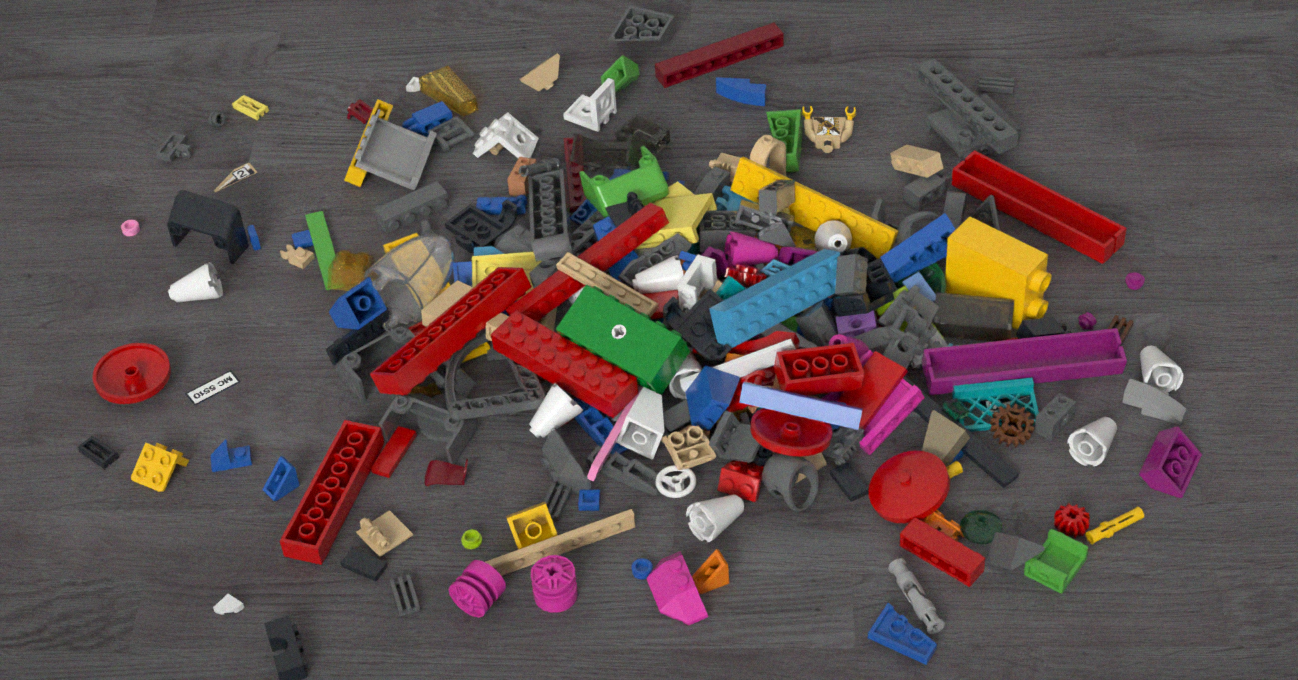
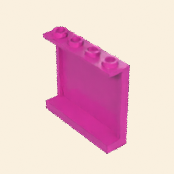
M871 350L860 357L862 368L872 356ZM902 379L864 430L863 434L865 437L859 442V447L868 455H871L925 398L921 390ZM845 391L831 392L821 399L837 402Z

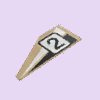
M246 163L234 169L214 191L216 193L258 172L250 163Z

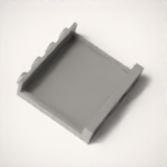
M378 109L376 116L372 114L369 124L372 126H367L364 136H367V138L363 137L359 147L362 150L358 149L355 159H357L355 167L415 191L437 133L430 131L428 137L419 135L378 118L381 111Z

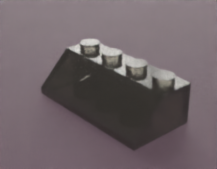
M936 292L935 304L939 306V309L934 316L933 324L942 337L993 342L1011 338L1013 299Z

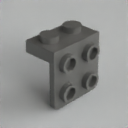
M728 411L724 412L709 442V446L719 458L742 462H752L760 448V444L751 435L750 425L741 424L733 413Z

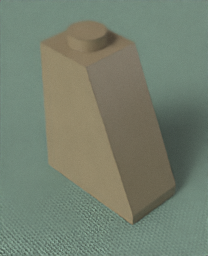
M933 410L922 451L936 455L947 467L970 437L966 430Z

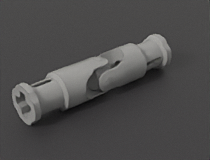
M903 558L895 559L889 564L888 570L895 575L898 586L912 604L915 613L926 624L927 632L929 634L940 632L944 628L945 622L936 614V608L933 603L926 599L925 591L913 572L909 571L906 567V561Z

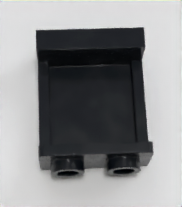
M887 281L866 284L865 293L837 296L833 298L837 316L842 317L867 314L894 300L891 284Z

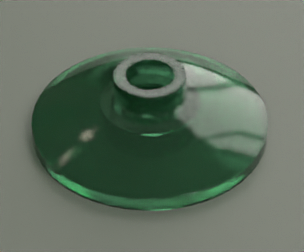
M986 510L971 511L962 518L960 523V530L964 537L977 544L991 543L995 532L1002 533V522L999 517Z

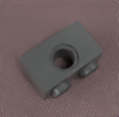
M1059 393L1036 416L1034 432L1052 441L1074 419L1076 401Z

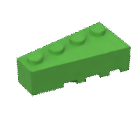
M801 109L766 112L771 136L785 143L786 172L799 171L804 126Z

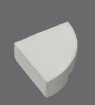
M413 77L407 84L406 91L416 92L423 90L429 85V82L425 79Z
M227 594L213 609L214 612L224 615V613L230 612L237 613L244 608V605L230 594Z

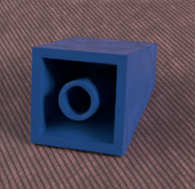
M367 277L341 295L329 313L337 328L359 330L387 310V307L371 278Z
M706 365L685 391L692 426L699 425L701 429L708 431L712 428L729 406L740 380L739 376Z

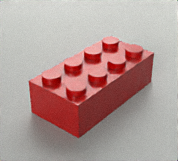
M854 343L776 353L774 369L780 389L783 391L807 396L861 389L864 371Z

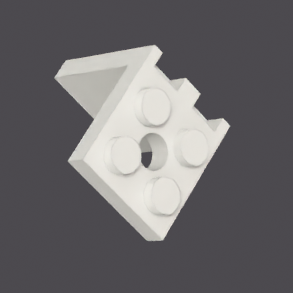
M608 78L591 97L581 95L563 114L564 119L599 132L600 124H606L609 121V114L617 113L614 80Z
M507 112L500 119H495L488 128L484 127L481 130L480 138L474 145L475 150L473 154L479 158L499 142L517 158L519 156L531 158L539 138Z

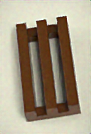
M1115 315L1107 328L1114 329L1116 324H1118L1117 329L1119 333L1123 326L1126 327L1120 336L1121 346L1130 332L1134 321L1129 320L1127 322L1126 318L1122 317V319H1119V316Z

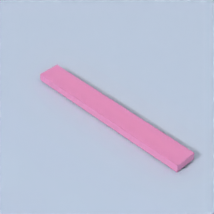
M638 385L639 393L625 406L593 461L587 479L594 482L618 440L626 416L643 389L642 386Z

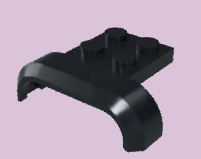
M506 199L502 203V211L499 217L494 219L470 204L445 223V228L457 235L455 240L459 247L469 253H474L475 247H486L511 228L517 217V205Z
M711 289L686 314L681 311L678 305L679 301L674 296L663 306V317L666 323L673 330L679 332L683 336L682 338L706 359L721 361L732 349L728 344L720 345L715 342L716 335L709 308L724 300Z

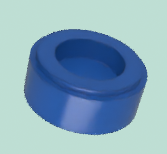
M645 558L637 559L632 564V574L637 579H646L653 570L651 561Z

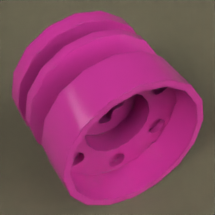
M549 555L541 558L533 565L531 581L533 596L537 606L544 611L552 613L565 611L574 605L578 597L575 568L570 560L559 555Z
M473 560L464 569L462 575L458 576L456 581L450 585L448 590L452 600L460 609L471 616L479 618L483 617L487 610L491 608L493 602L497 601L506 589V584L502 576L492 566L480 560Z

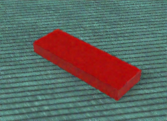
M398 426L371 467V472L390 478L416 438V431Z

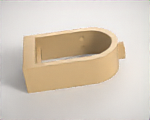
M771 135L762 136L755 143L751 151L750 160L766 167L770 154L769 169L786 177L785 143Z

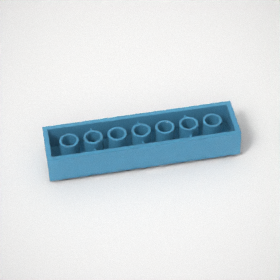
M823 249L709 308L717 343L720 345L728 344L733 348L834 294L837 257L840 256V252Z

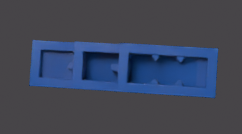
M577 397L573 400L583 409L574 419L596 444L602 447L614 426L607 417L603 418L596 408L591 407V405ZM616 442L610 453L612 455L615 452L622 454L628 448Z

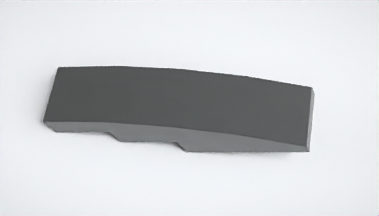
M598 445L586 460L587 464L592 465L602 447ZM617 452L613 455L610 453L600 470L603 474L639 491L654 496L659 492L656 487V477L658 474L636 459L629 461Z

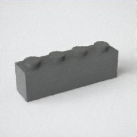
M436 181L375 208L376 222L388 234L448 207V194Z

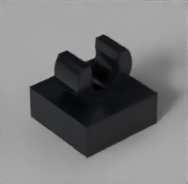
M760 445L753 460L758 466H765L766 461L773 455V451L769 449L763 451L764 447Z

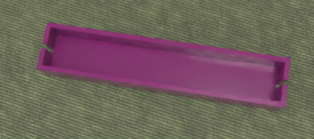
M1114 328L924 349L921 363L929 395L952 393L953 386L1024 378H1033L1035 384L1123 374L1127 359L1123 346H1121L1118 329Z

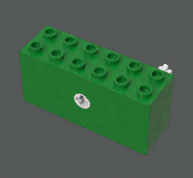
M586 284L556 328L557 332L566 339L637 378L638 385L662 395L690 353L686 346L687 342L682 339L683 336L675 330H672V332L667 330V327L659 321H656V323L651 321V318L643 312L638 314L629 304L625 303L622 305L613 295H604L600 288L596 286L592 288Z

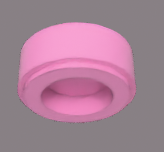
M136 220L125 221L121 225L122 233L125 236L138 234L140 231L139 223Z

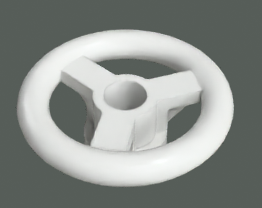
M675 465L668 466L662 469L656 477V487L659 492L671 498L686 496L696 486V476L689 468L678 470ZM673 471L682 472L678 476H665L667 473ZM689 476L690 484L685 489L684 480ZM662 482L668 485V490L663 487Z

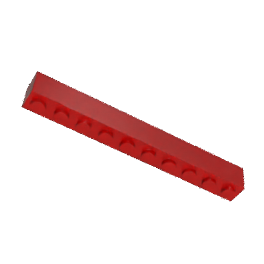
M649 203L577 257L602 272L606 271L669 224L663 208ZM558 270L508 307L506 311L509 316L518 311L537 322L585 285Z

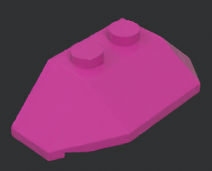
M681 551L661 559L646 578L660 613L682 621L687 625L708 618Z

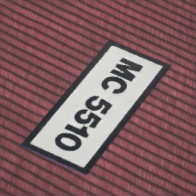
M229 370L185 394L195 406L240 383V380Z

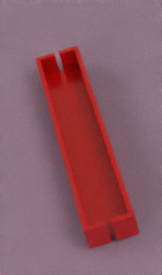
M975 150L965 158V161L962 160L953 168V186L983 202L990 195L994 196L995 206L998 210L1101 264H1104L1113 253L1124 245L1126 227Z

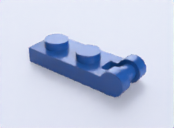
M518 195L517 197H478L476 208L488 215H500L502 203L507 199L517 205V215H522L526 212L527 197L525 195Z

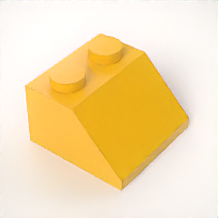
M545 502L506 516L518 550L558 536Z

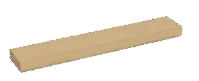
M569 252L556 264L558 270L584 285L587 284L592 288L594 286L600 288L606 296L613 295L619 300V303L622 305L625 303L629 304L638 314L643 312L651 317L659 308L658 303Z

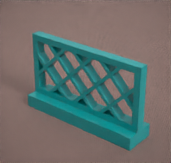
M1033 378L953 386L952 399L953 403H955L958 422L970 432L990 430L992 425L986 423L983 419L987 414L992 417L994 412L991 409L995 405L1005 409L1006 406L999 402L1001 398H1008L1011 400L1010 407L1016 403L1025 408L1024 413L1029 411L1034 414L1035 419H1032L1034 420L1032 426H1034L1039 411L1033 389ZM1020 396H1030L1028 404L1019 400ZM981 400H988L992 404L986 408L979 404ZM960 402H969L972 406L967 411L960 406ZM975 407L984 412L980 418L971 413ZM967 416L976 421L974 425H964V420ZM1001 419L999 420V428L1002 426Z

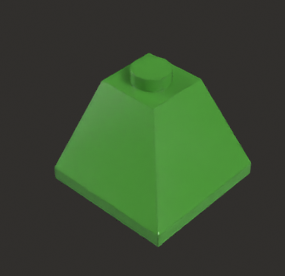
M622 55L601 76L602 84L608 78L614 80L615 94H617L640 75L638 64Z

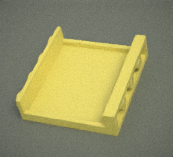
M713 194L664 198L652 202L663 208L669 224L635 249L657 247L660 243L677 233L689 243H697L699 237L696 228L706 211L717 210Z

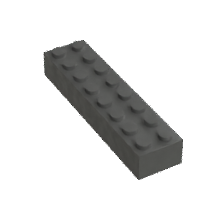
M560 169L528 176L530 236L536 262L548 261L556 257L563 258L567 252L573 254L568 186L564 170Z

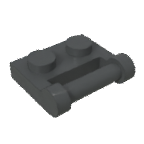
M457 116L428 130V133L430 131L437 133L434 141L441 147L443 152L450 150V147L466 139L474 138L473 131ZM460 134L459 136H457V137H455V138H453V139H451V140H449V141L446 142V140H448V139H450V138H452V137H454V136Z

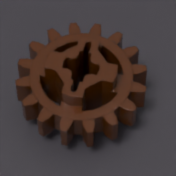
M1007 404L1005 409L1000 406L998 412L994 411L993 418H991L989 423L992 425L990 432H995L993 438H999V444L1006 442V447H1009L1010 443H1013L1015 448H1017L1019 442L1024 445L1026 439L1030 440L1032 436L1030 433L1034 431V427H1032L1034 420L1029 419L1031 413L1025 414L1024 407L1020 410L1017 409V404L1013 408ZM1001 419L1002 426L999 428V420ZM1023 424L1025 425L1024 432H1022L1023 429L1021 428Z

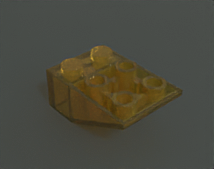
M348 250L337 252L328 267L327 289L349 291L369 277L373 255H369L366 252L354 254Z

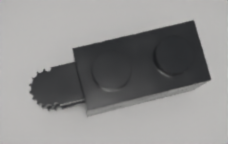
M1051 317L1022 320L1016 336L1018 339L1069 334L1072 332L1066 331L1067 326L1064 323H1058Z

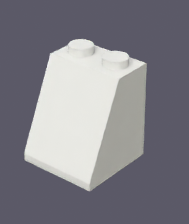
M643 387L626 416L617 443L653 460L664 434L662 395Z

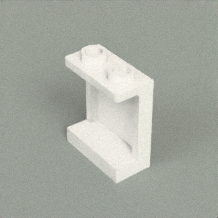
M697 255L677 284L679 305L682 312H688L698 302V297L704 289L712 290L717 282L715 259Z

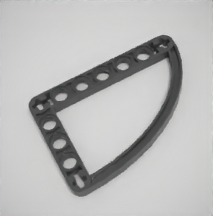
M486 329L479 331L474 339L466 342L464 347L453 353L449 360L445 375V399L449 415L453 419L462 420L538 409L545 398V393L536 373L523 366H519L520 364L507 358L522 392L456 400L454 382L457 370L472 350L490 341L486 339Z

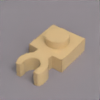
M286 245L287 252L280 251L283 259H288L290 264L302 269L314 259L313 252L301 247L295 250L293 246Z

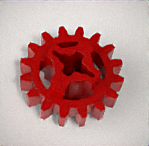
M737 264L736 268L732 266L727 267L725 277L730 276L746 287H751L765 280L767 275L758 272L759 269L754 266Z

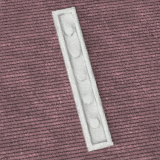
M789 339L712 368L739 376L740 378L756 370L773 366L777 352L796 350L792 340ZM699 373L680 379V384L684 391L689 388Z

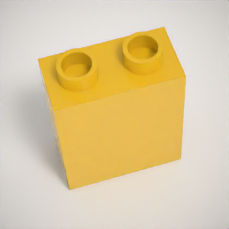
M969 217L948 237L945 273L947 294L1018 330L1022 320L1041 319L1048 309V301L1043 299L1044 292L1048 288L1052 277L1050 273L1046 272L1048 254Z

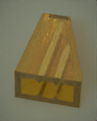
M449 66L418 78L422 93L437 102L443 101L449 109L464 117L478 111L476 96Z

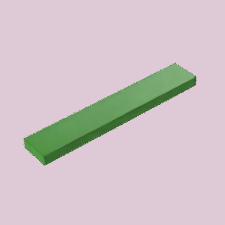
M323 211L305 215L326 290L343 287V279Z

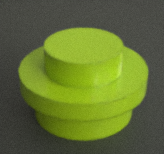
M473 529L467 530L462 536V545L467 549L478 548L482 544L481 534Z

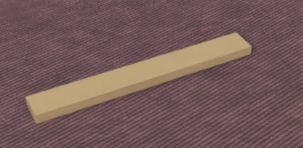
M632 509L491 559L485 563L492 566L503 576L533 565L543 557L560 555L635 528V516Z

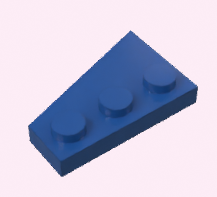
M887 603L868 632V639L925 665L928 664L937 649V644L919 628H914L908 623V619L904 615H899L890 603Z

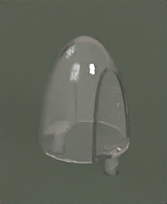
M424 234L409 239L388 251L366 270L364 279L367 277L371 278L373 287L378 291L390 315V318L383 323V328L387 332L394 330L399 323L409 324L411 321L416 324L422 320L421 310L443 293L452 274L455 261L453 244L446 236L441 234Z

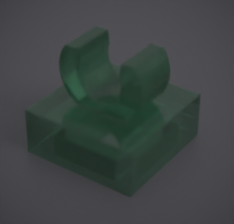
M957 398L945 401L942 406L957 421L966 418L970 413Z

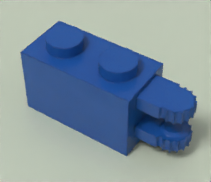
M441 101L412 113V118L403 121L401 125L407 130L427 137L429 135L428 130L452 119V112Z

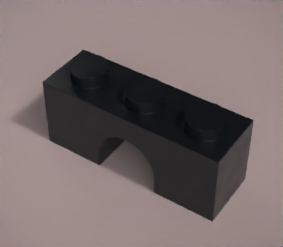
M290 616L264 623L272 652L285 650L283 653L273 656L279 680H301L307 678L305 669L309 668L305 656L301 657L300 655L301 652H304L301 639L296 640L295 637L299 635L297 624L291 623Z

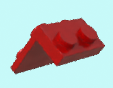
M730 461L721 469L717 491L737 495L742 499L756 502L759 497L764 466H758L752 462Z

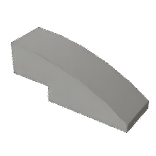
M1129 379L1122 403L1142 408L1141 414L1181 425L1186 413V408L1154 387Z

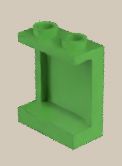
M1050 529L1048 538L1042 545L1045 550L1025 562L1024 575L1062 594L1087 560L1088 546L1061 532Z

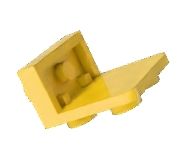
M157 442L155 446L145 443L131 475V480L159 492H164L175 465L179 464L186 467L189 459L182 457L183 453L177 450L166 451L167 446Z

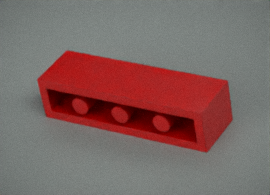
M914 518L900 533V547L968 587L984 572L985 557L967 548L961 542L948 537L944 532L934 529L924 521Z

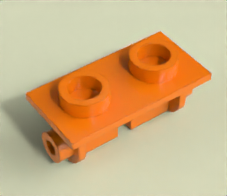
M938 510L921 519V521L926 522L936 530L940 528L941 532H944L955 541H958V535L962 538L964 537L960 530L961 526L953 520L949 522L944 519L945 516Z

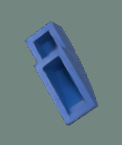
M716 77V93L737 102L765 106L767 98L766 84H751L750 79Z

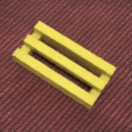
M245 95L232 103L234 109L256 120L259 119V115L263 116L264 112L267 113L269 111L268 106Z

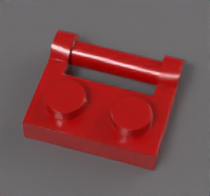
M756 370L740 378L732 400L726 409L734 413L738 410H743L747 406L754 407L739 403L743 382L761 385L765 381L767 374L763 370Z

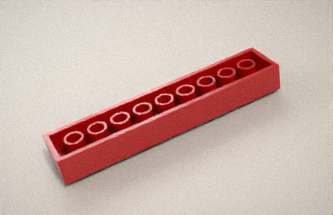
M514 267L496 268L372 371L370 375L379 392L390 395L409 394L413 387L422 383L430 373L435 372L440 364L448 361L453 353L461 350L466 342L474 339L480 330L486 328V322L514 304L518 298L523 297L526 291L532 287L524 269Z

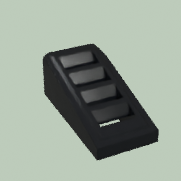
M880 258L868 264L867 276L871 283L887 280L891 284L892 292L897 291Z

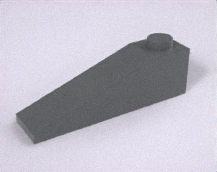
M714 166L702 172L691 183L689 191L695 195L712 193L716 203L717 198H722L724 195L722 193L724 185L731 187L730 172Z
M677 233L660 243L657 247L632 260L618 278L623 284L634 289L632 279H635L636 274L672 256L678 255V260H681L679 258L680 252H687L692 244Z

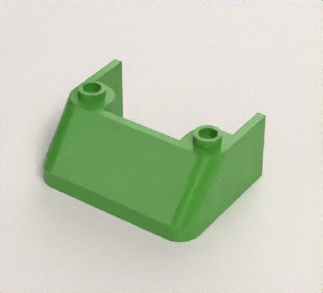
M645 146L641 147L642 158L639 160L640 168L611 180L603 175H596L590 179L583 171L580 172L584 196L603 217L609 216L605 207L627 202V194L629 192H635L643 205L664 198L669 194L668 184L659 163Z

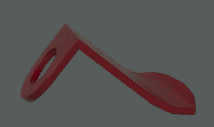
M466 458L465 467L439 460L430 461L425 474V486L436 484L464 485L468 459Z

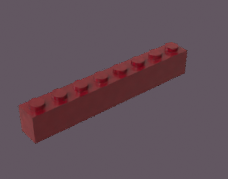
M773 22L655 63V76L661 85L666 88L783 47L784 33Z

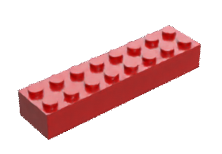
M518 311L512 313L491 333L493 349L547 381L553 384L556 383L561 389L612 418H615L639 393L636 377Z
M344 420L280 539L284 557L320 565L323 564L371 471V467L384 445L381 427Z

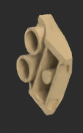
M699 425L691 426L687 431L684 430V432H673L661 439L678 470L688 469L716 458L714 450L709 446V439L705 436Z

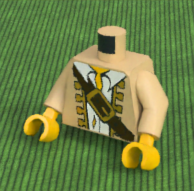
M803 106L802 115L805 117V135L811 142L815 143L817 149L830 153L833 149L841 148L842 143L852 136L854 124L852 119L856 116L855 107L853 113H848L849 107H846V120V117H812L811 119L812 106H810L809 113L804 111Z

